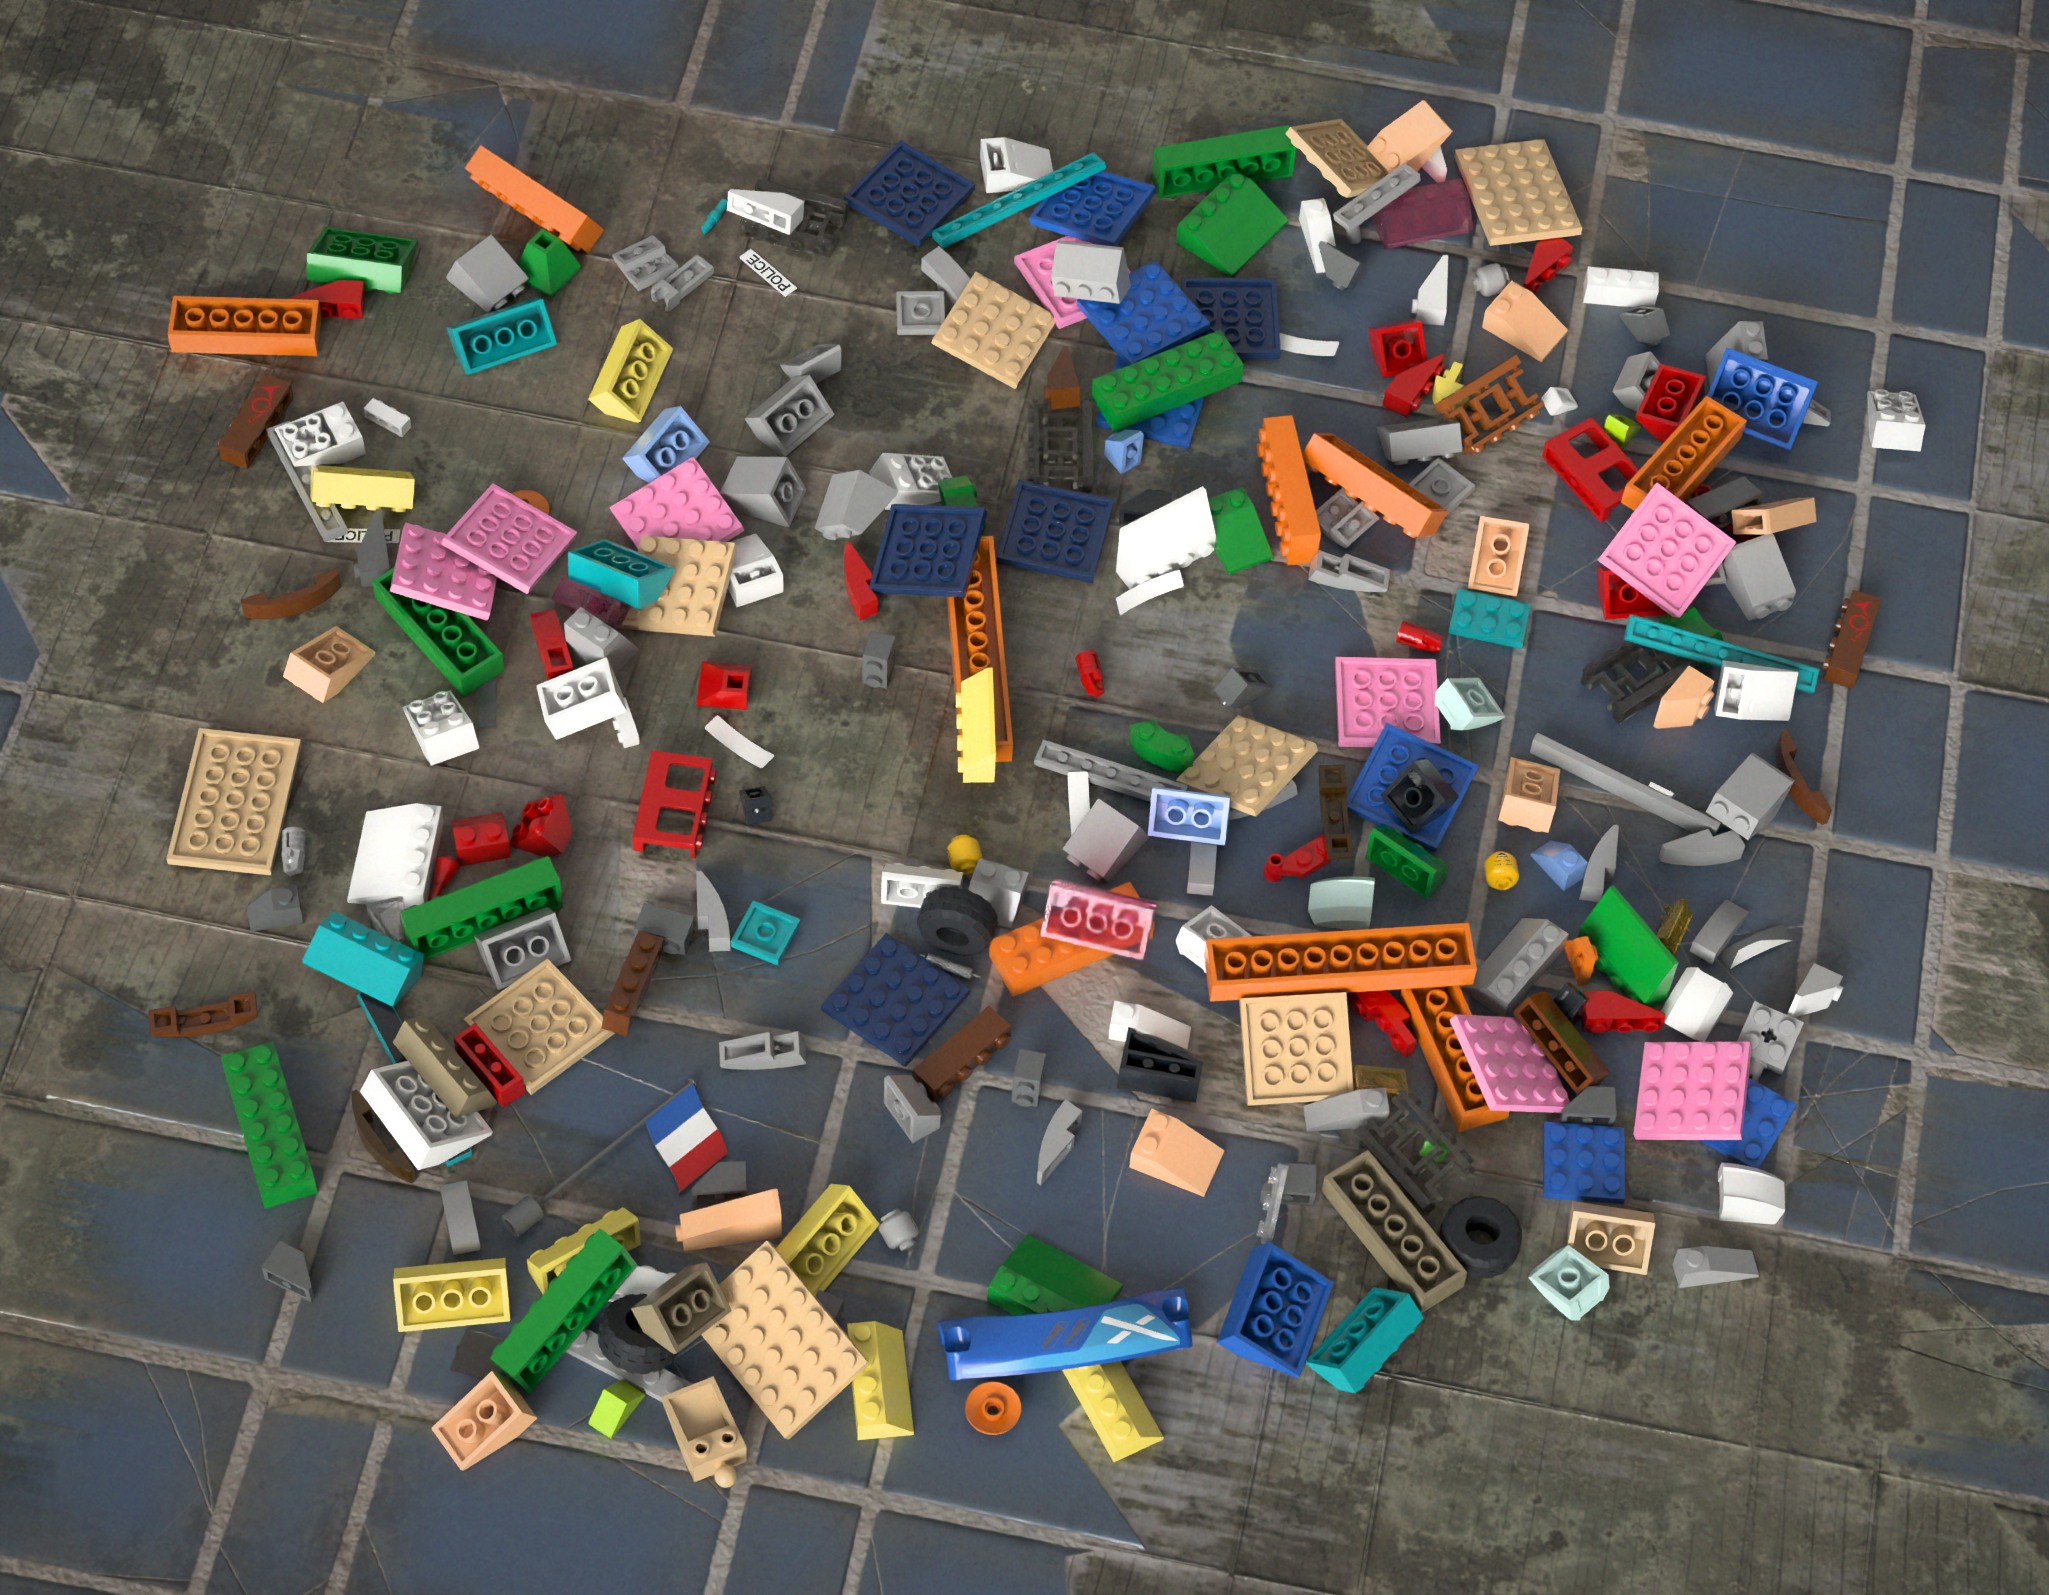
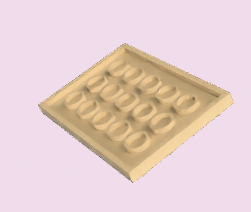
M1545 139L1455 150L1454 158L1490 246L1581 235L1582 226Z
M199 728L167 855V863L272 875L302 746L301 739Z
M769 1241L764 1242L719 1284L732 1311L701 1334L778 1431L788 1440L871 1364Z

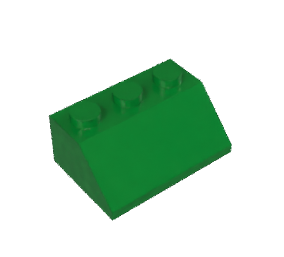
M1382 825L1373 828L1370 832L1365 858L1427 901L1446 881L1449 867L1444 861L1426 852L1421 845L1405 838L1400 831L1392 829L1388 825Z

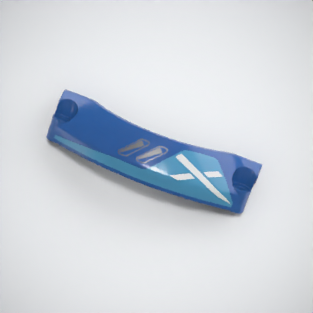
M1184 1287L1145 1292L1109 1303L1063 1311L1022 1315H980L938 1321L940 1343L944 1345L947 1356L950 1380L1080 1368L1193 1346Z

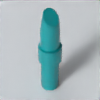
M721 199L715 209L707 216L706 221L701 227L703 235L707 234L720 220L721 215L727 208L728 201L726 199Z

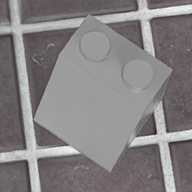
M492 234L456 260L446 276L450 283L488 313L494 308L497 310L503 308L508 303L507 299L510 296L517 297L526 289L524 285L529 279Z
M1739 321L1706 353L1709 390L1726 348L1768 362L1763 321Z
M737 456L721 488L720 495L732 511L784 527H790L807 489L788 457Z
M861 470L834 474L831 477L815 529L822 532L823 537L830 540H836L841 537L850 538V536L862 534L897 496L898 490Z
M1773 533L1734 545L1726 555L1723 564L1726 577L1725 585L1747 620L1762 619L1770 613L1778 610L1784 611L1792 606L1796 590Z
M582 607L564 623L565 639L570 658L581 667L607 657L615 675L638 652V647L622 634Z
M1752 752L1715 793L1706 812L1749 840L1774 820L1795 780Z
M1098 798L1065 844L1063 850L1068 854L1066 859L1077 867L1083 864L1089 868L1086 873L1094 879L1100 881L1103 878L1109 882L1145 844L1149 836L1140 826Z

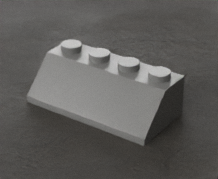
M1522 918L1478 968L1473 985H1464L1462 991L1500 1017H1507L1562 953L1566 945L1568 933L1548 919Z

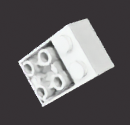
M1005 137L981 139L980 161L986 193L1015 191L1053 172L1049 149Z
M1883 389L1868 391L1869 438L1872 447L1920 451L1925 422L1916 395L1907 391L1890 393Z
M344 402L275 428L294 466L339 464L366 454L363 437Z
M882 453L869 471L872 477L898 490L897 496L886 506L885 510H890L891 504L928 505L939 502L941 499L938 481L952 478L942 456Z
M755 533L731 541L735 542L738 548L728 590L736 607L782 593L783 574L774 555Z
M1723 660L1714 705L1716 716L1745 720L1789 721L1798 671Z
M451 690L438 692L424 700H415L410 705L403 707L423 754L431 766L479 749L473 723Z

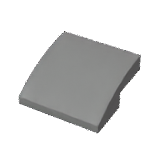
M653 235L612 254L620 270L638 291L669 277L679 269L678 264L666 253L665 246Z
M1342 487L1316 510L1320 531L1335 543L1347 548L1380 518L1372 510L1366 508L1363 505V501L1358 504L1354 498L1344 492L1345 489Z

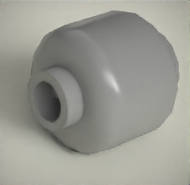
M1498 263L1479 267L1476 271V277L1472 279L1473 286L1476 291H1480L1485 297L1499 294L1509 284L1508 272L1505 267H1501Z
M896 1209L881 1218L882 1223L879 1226V1231L890 1249L900 1248L902 1252L916 1244L914 1239L918 1236L919 1229L909 1212H901L900 1209Z

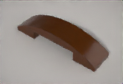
M338 569L314 576L315 585L275 598L268 599L266 593L263 592L241 599L243 614L245 618L263 620L284 618L308 611L328 600L341 588Z
M1786 729L1782 730L1777 743L1776 760L1778 770L1795 780L1788 793L1808 816L1821 825L1827 824L1832 809L1821 790L1811 793L1794 763L1798 749Z
M249 992L228 996L229 1002L177 1011L175 1006L148 1010L150 1034L156 1037H190L212 1034L238 1027L258 1017L256 993Z

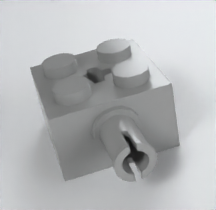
M1754 1001L1737 1042H1750L1752 1046L1749 1078L1752 1077V1080L1758 1082L1763 1069H1768L1780 1075L1783 1074L1802 1030L1803 1021ZM1768 1033L1772 1034L1773 1040L1765 1043L1764 1036Z

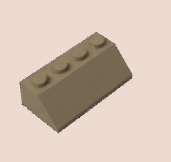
M425 1014L403 1022L393 1041L394 1045L455 1118L481 1111L497 1104L492 1094Z

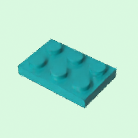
M1458 589L1448 634L1522 649L1531 603Z

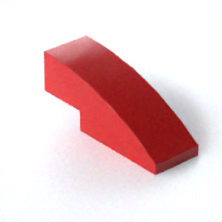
M848 541L845 543L844 548L845 586L851 605L861 621L878 613V598L872 589H869L873 574Z

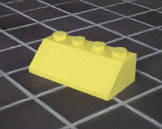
M641 319L621 326L588 399L607 415L637 423L641 422L673 348Z
M311 465V500L321 507H331V503L341 504L342 508L355 509L356 505H365L368 510L391 507V511L406 512V508H413L415 479L411 472Z
M986 668L962 681L961 692H956V708H961V714L956 715L957 729H962V735H957V751H962V757H958V772H963V783L994 782L996 745L993 668Z
M830 1184L776 1249L816 1296L818 1290L824 1291L880 1223L850 1186Z
M623 1207L617 1211H609L599 1221L593 1224L588 1223L582 1226L575 1234L558 1239L553 1246L534 1252L527 1259L529 1274L542 1294H544L548 1290L550 1282L555 1277L560 1276L565 1270L569 1259L582 1250L587 1238L591 1234L596 1233L599 1228L623 1245L627 1251L641 1245L638 1218Z
M506 1258L394 1268L393 1281L399 1332L510 1321Z
M876 1321L847 1324L848 1337L871 1363L852 1381L858 1440L914 1435L902 1330Z
M1121 1361L1063 1370L1113 1462L1164 1439Z

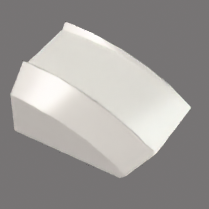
M1211 905L1181 927L1176 944L1180 954H1184L1206 973L1204 960L1206 939L1252 937V935Z
M1687 967L1661 1010L1666 1016L1664 1023L1692 1039L1705 1042L1730 1004L1733 992L1726 983L1706 974L1698 967Z
M1721 1162L1718 1170L1720 1191L1719 1220L1762 1224L1777 1223L1785 1212L1784 1181L1769 1172L1757 1168Z

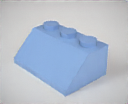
M681 406L664 409L622 459L637 477L651 483L693 456L696 459L710 441Z
M1153 787L1148 836L1225 845L1229 826L1230 796Z

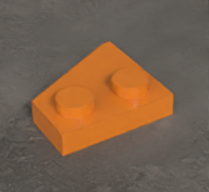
M1588 936L1566 941L1564 950L1578 986L1589 984L1591 974L1594 972L1595 961L1598 959L1596 947L1591 945Z

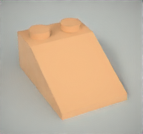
M1422 100L1382 129L1366 148L1389 173L1403 163H1406L1417 172L1453 131L1425 100Z
M1512 280L1486 309L1482 325L1483 329L1540 362H1543L1568 332V329L1531 291Z
M1480 516L1468 589L1517 597L1529 524Z
M335 626L292 651L283 677L324 703L339 694L375 656L376 652Z
M1511 757L1498 820L1508 825H1519L1535 832L1543 831L1548 833L1556 809L1560 769Z
M1151 1109L1131 1152L1129 1167L1205 1197L1225 1150L1177 1118Z
M491 1371L431 1429L458 1467L464 1471L517 1438L537 1419V1416L507 1376Z

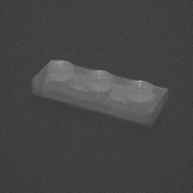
M1278 1162L1277 1168L1271 1167L1268 1183H1272L1273 1188L1272 1193H1266L1263 1210L1268 1211L1266 1220H1260L1257 1236L1262 1237L1260 1244L1272 1243L1289 1167L1288 1163Z

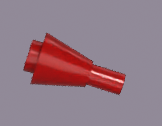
M448 855L436 858L433 887L428 897L429 901L436 896H441L443 889L446 888L460 869L455 858Z

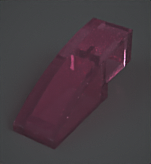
M564 577L561 578L551 598L553 601L574 611L582 607L617 630L620 629L630 607L617 599L601 594L595 589Z

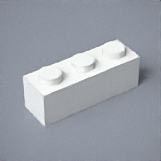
M372 398L364 407L365 418L400 437H403L411 428L410 418L406 414L398 412L395 408L385 405L380 400Z
M625 697L624 702L627 712L613 717V726L615 730L618 729L617 737L619 743L622 742L623 747L627 748L639 744V735Z

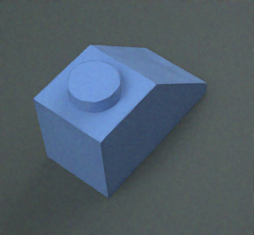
M1125 429L1110 435L1105 440L1104 455L1120 474L1141 464L1144 437L1141 431Z
M1552 840L1533 851L1530 855L1563 891L1583 879L1588 864L1572 845Z

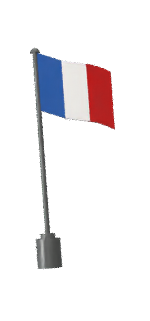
M689 1078L687 1084L540 1200L536 1197L526 1196L501 1216V1220L507 1230L513 1236L520 1237L544 1218L543 1211L545 1208L543 1204L644 1124L647 1127L655 1149L673 1174L679 1194L728 1155L721 1133L703 1108L695 1089L697 1080Z

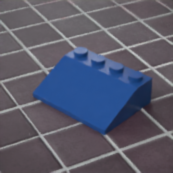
M1726 348L1707 396L1747 420L1743 434L1792 452L1818 382Z
M1271 1242L1253 1248L1216 1343L1239 1357L1296 1378L1300 1377L1334 1282Z

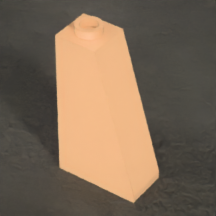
M1814 497L1793 498L1733 509L1734 534H1771L1817 522Z
M771 1189L680 1214V1225L675 1226L677 1242H683L684 1251L782 1238L778 1190Z

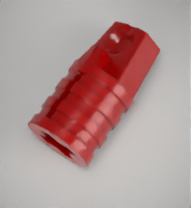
M1402 621L1396 642L1415 647L1419 650L1439 653L1444 637L1427 628Z
M1091 650L1079 653L1075 660L1081 682L1088 695L1098 698L1104 694L1103 673L1098 654Z

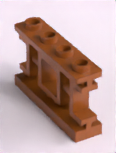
M1517 354L1434 404L1438 413H1444L1445 416L1443 418L1445 421L1455 416L1464 430L1466 437L1461 439L1464 447L1462 450L1463 455L1469 452L1475 455L1486 448L1484 443L1489 440L1491 443H1494L1504 437L1503 431L1508 429L1511 432L1520 427L1522 419L1525 417L1527 420L1534 418L1540 414L1538 409L1545 405L1543 401H1538L1537 398L1539 396L1537 393L1526 397L1517 382L1516 377L1524 373L1523 369L1518 367L1521 361ZM1510 372V375L1503 379L1509 389L1505 393L1499 383L1491 387L1488 385L1504 373ZM1490 393L1503 412L1493 420H1490L1479 401ZM1469 395H1474L1472 399L1467 401L1473 413L1467 415L1463 406L1453 410L1452 406ZM1514 398L1519 408L1529 404V408L1512 419H1508V416L1515 413L1509 402ZM1475 422H1479L1483 431L1493 427L1494 430L1474 443L1471 441L1479 435L1473 425Z

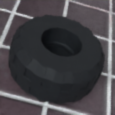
M942 887L929 893L924 898L919 911L917 925L923 938L932 946L951 954L970 956L972 954H979L986 948H989L997 929L998 917L991 903L979 894L958 887Z
M1475 1196L1460 1200L1448 1210L1440 1227L1439 1238L1466 1270L1467 1276L1475 1279H1489L1503 1274L1515 1262L1521 1248L1522 1228L1517 1216L1506 1204L1494 1198ZM1473 1230L1484 1231L1493 1238L1494 1242L1481 1245L1472 1241L1466 1233Z
M642 1293L639 1295H626L611 1302L603 1312L598 1330V1344L605 1358L612 1362L615 1367L633 1374H648L660 1371L671 1364L678 1355V1353L673 1354L641 1329L631 1308L648 1296Z

